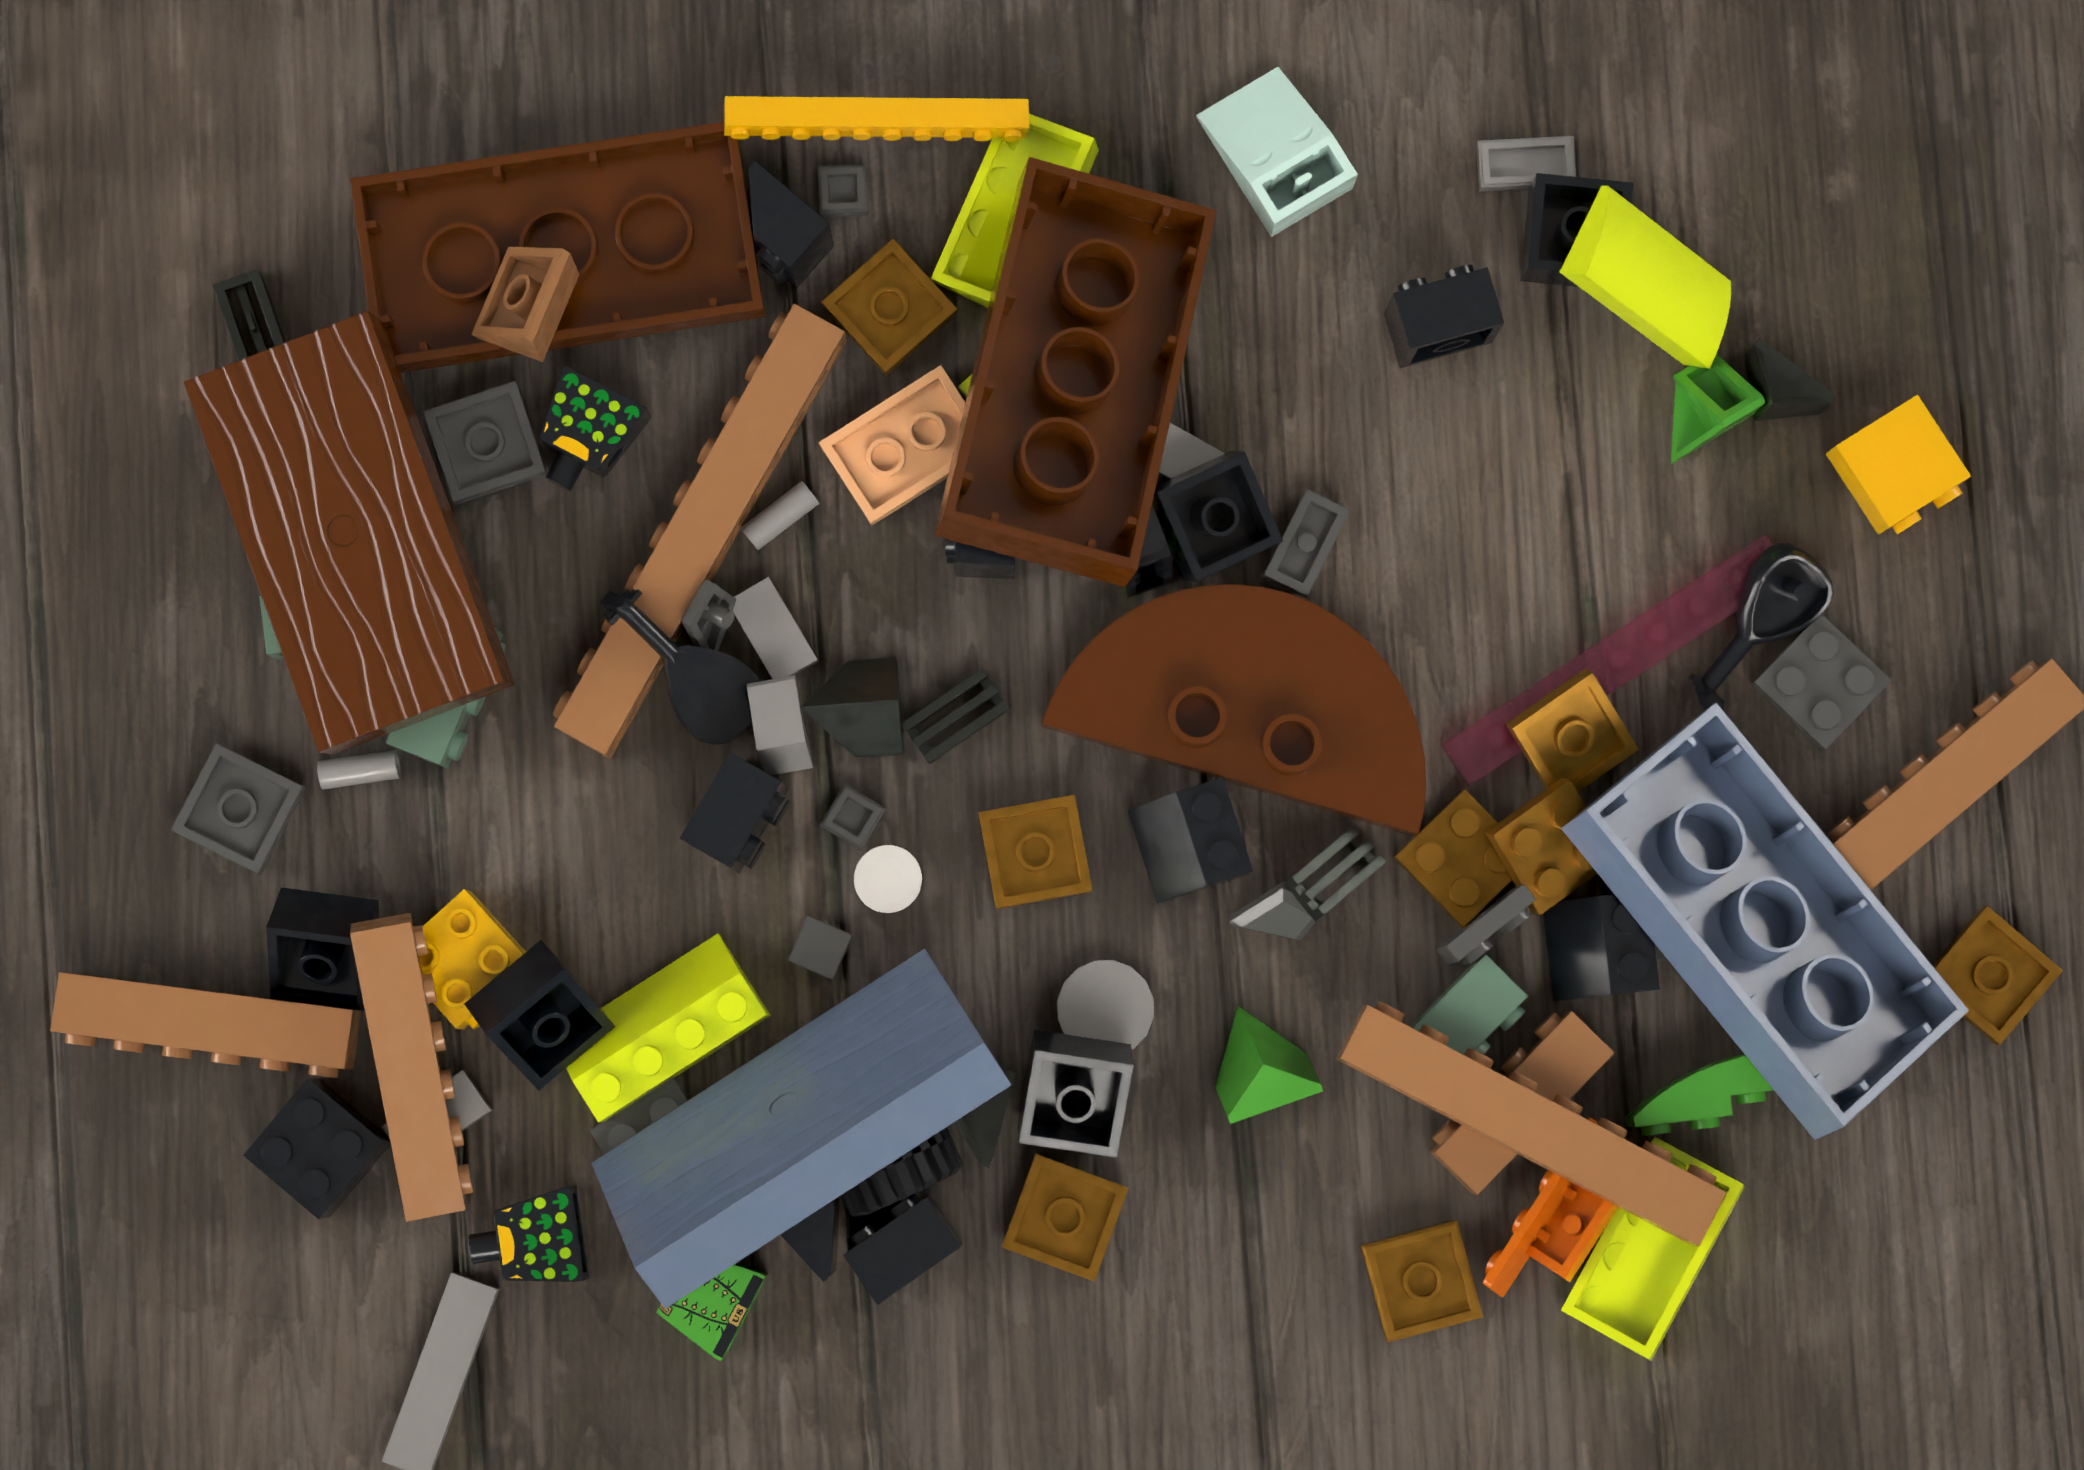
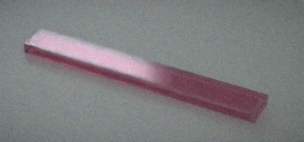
M1766 534L1442 744L1441 747L1467 786L1522 751L1506 723L1586 668L1594 674L1607 696L1736 612L1749 569L1768 547L1773 546Z

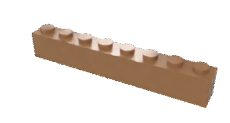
M1379 1001L1375 1008L1369 1005L1362 1007L1336 1058L1337 1060L1686 1243L1700 1246L1726 1194L1725 1191L1714 1186L1717 1179L1716 1176L1692 1164L1689 1165L1687 1171L1671 1164L1669 1161L1673 1154L1651 1142L1645 1141L1641 1148L1627 1141L1624 1138L1628 1131L1601 1117L1598 1124H1595L1580 1116L1583 1107L1563 1096L1556 1094L1554 1100L1551 1101L1537 1094L1535 1091L1539 1084L1514 1071H1511L1508 1078L1493 1071L1491 1067L1494 1061L1473 1049L1467 1048L1463 1055L1447 1047L1446 1045L1450 1039L1448 1036L1426 1025H1422L1420 1031H1417L1403 1024L1402 1021L1405 1014Z

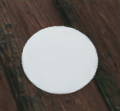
M882 845L869 850L859 860L854 872V886L857 895L866 906L878 912L894 913L905 909L916 899L921 889L922 873L917 860L907 850L898 846Z

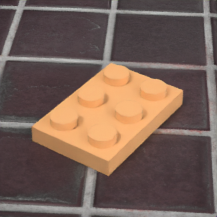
M941 365L818 442L871 526L948 478L966 402Z

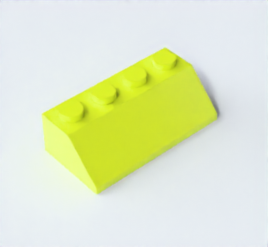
M717 933L602 1007V1010L615 1027L566 1069L598 1123L605 1122L771 1015L725 942Z

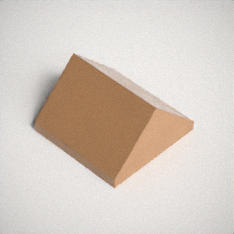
M508 247L471 335L543 362L580 275L571 254L563 248Z

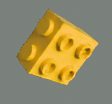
M1918 395L1842 441L1826 453V456L1878 535L1890 527L1894 529L1896 534L1901 533L1922 519L1917 510L1930 502H1933L1936 508L1939 509L1963 494L1958 485L1971 477Z
M463 889L423 925L428 954L421 955L419 958L422 974L432 973L437 996V1002L433 1004L456 1029L464 1030L470 1025L475 1030L479 1027V1024L464 1003L526 953V951L472 891Z

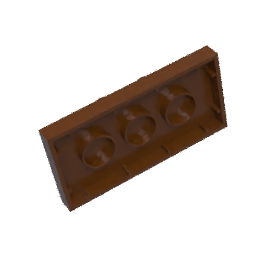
M724 122L350 178L368 311L382 320L401 373L521 355L471 335L508 247L563 248L571 254L580 274L548 350L766 317L740 141L731 138V136H724Z

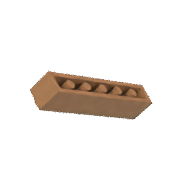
M2053 659L2038 665L2031 660L2018 669L2009 678L2014 685L2002 696L1994 691L1972 709L1978 716L1969 724L1963 727L1958 722L1950 727L1936 740L1941 746L1928 758L1923 753L1916 756L1899 771L1904 777L1903 780L1891 790L1886 784L1881 786L1863 801L1867 810L1853 821L1848 815L1826 833L1827 837L1831 840L1830 842L1870 890L2084 710V694Z
M411 913L352 923L350 936L406 1222L466 1210L465 1194L473 1193V1185L469 1165H459L456 1147L464 1146V1138L460 1117L450 1118L447 1099L455 1098L451 1070H441L438 1052L446 1050V1043L441 1021H431L428 1004L436 1003L437 996L432 973L422 974L419 956L428 954L423 925L413 926Z
M59 972L50 1031L66 1033L64 1043L95 1046L96 1037L114 1040L113 1049L143 1053L144 1044L163 1046L162 1056L192 1059L193 1050L212 1052L211 1062L241 1065L242 1056L261 1058L259 1068L289 1072L290 1063L292 1062L309 1065V1075L338 1078L339 1069H354L362 1011Z

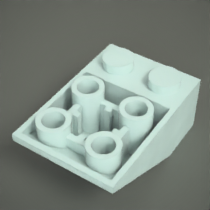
M1276 67L1196 115L1201 126L1271 237L1354 187L1358 175L1334 135L1279 67Z

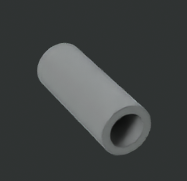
M801 481L740 528L758 551L819 505V502L804 482Z
M397 750L320 760L317 763V772L320 787L324 790L400 779L401 765Z

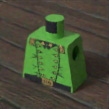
M737 1262L666 1309L660 1304L656 1313L712 1357L721 1361L728 1353L768 1273Z

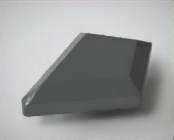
M705 580L697 589L682 616V623L694 646L719 652L725 631L734 621L733 608L736 598L708 580Z
M1283 881L1231 914L1229 924L1239 928L1301 941L1315 924V921L1298 902L1293 893L1284 885L1286 882ZM1314 897V900L1320 906L1323 903V901Z

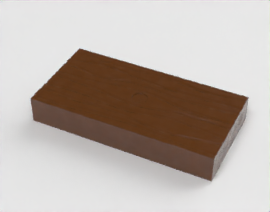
M1032 157L1028 158L1018 180L934 536L1126 587L1138 570L1217 210Z
M365 311L359 315L352 316L315 332L184 381L319 753L337 754L515 685L382 320L369 311Z

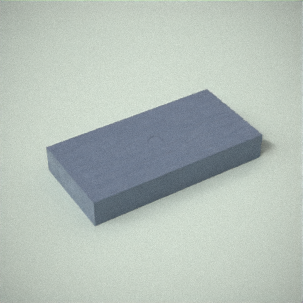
M1717 703L1688 722L1561 828L1814 1140L1846 1126L1969 1011Z
M923 949L591 1164L635 1270L666 1309L1011 1086V1083L926 949Z

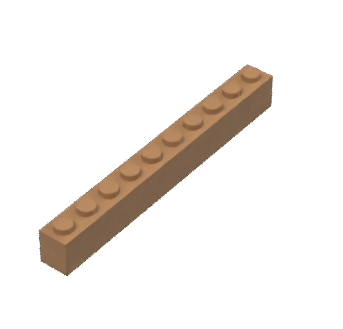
M793 304L788 315L781 312L774 321L768 338L773 341L764 356L757 354L752 360L744 378L749 381L741 398L734 395L727 404L721 417V421L726 423L717 440L710 437L703 446L697 459V463L702 465L693 482L686 479L681 485L673 502V505L677 506L678 509L669 524L663 521L658 526L649 544V547L654 549L645 566L639 563L634 568L626 583L625 589L630 591L632 589L635 591L639 589L643 593L634 603L675 644L685 629L682 623V616L693 596L705 580L710 582L713 580L739 534L740 527L744 525L847 343L844 330L796 304ZM621 618L612 626L605 619L601 631L606 633L597 651L590 648L585 654L577 670V674L581 675L582 678L573 693L567 690L562 695L553 712V716L558 718L554 725L557 730L609 759L614 755L664 666V659Z

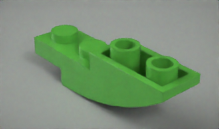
M1745 1054L1737 1055L1695 1069L1664 1085L1643 1100L1626 1116L1627 1127H1641L1642 1136L1671 1133L1670 1123L1683 1121L1690 1122V1130L1720 1127L1719 1117L1733 1116L1732 1095L1736 1096L1737 1104L1766 1101L1765 1091H1773V1088Z

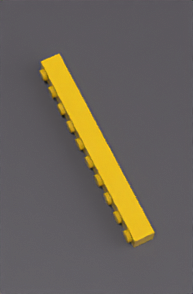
M725 96L724 136H731V138L738 140L747 139L749 136H762L766 140H775L780 138V136H792L796 140H806L810 136H823L825 140L853 137L855 140L862 141L868 140L871 137H883L885 140L895 141L901 139V137H913L917 141H927L932 137H944L946 141H958L963 137L974 138L976 141L1004 138L1005 141L1015 142L1026 138L1029 131L1028 99Z

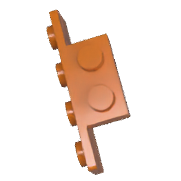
M1591 1117L1588 1119L1589 1121L1598 1124V1122L1592 1119ZM1548 1170L1540 1182V1194L1530 1209L1525 1208L1516 1218L1512 1227L1513 1235L1503 1250L1496 1251L1488 1261L1485 1268L1487 1276L1483 1280V1284L1500 1297H1504L1529 1257L1566 1281L1571 1282L1617 1211L1618 1206Z

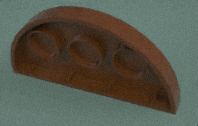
M1238 584L1206 585L1163 595L1134 608L1112 622L1079 653L1060 680L1050 699L1042 721L1043 728L1216 779L1223 777L1224 781L1410 836L1415 837L1419 834L1426 791L1425 756L1421 734L1413 709L1400 682L1380 654L1354 628L1316 604L1286 592L1260 586Z

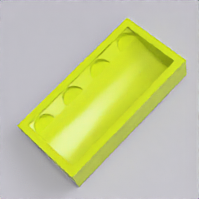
M1029 114V131L1026 138L1015 142L1005 141L1004 138H992L931 280L962 297L988 308L1018 180L1028 158L1032 157L1089 174L1099 152L1095 139L1032 114Z
M1602 185L1560 273L1683 365L1710 369L1727 324L1731 301V281L1612 188Z
M1654 1137L1651 1143L1673 1154L1669 1161L1671 1164L1685 1171L1692 1164L1717 1177L1714 1186L1726 1192L1700 1246L1688 1244L1618 1207L1561 1309L1564 1313L1652 1361L1744 1189V1184L1657 1137Z

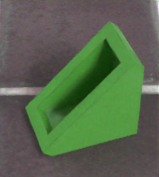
M1717 354L1710 369L1688 366L1673 375L1675 396L1671 464L1748 419L1765 404L1763 395Z
M1238 1006L1215 1086L1229 1123L1232 1124L1323 1092L1322 1085L1308 1054Z

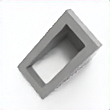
M795 675L747 684L756 749L763 771L769 775H776L813 768Z

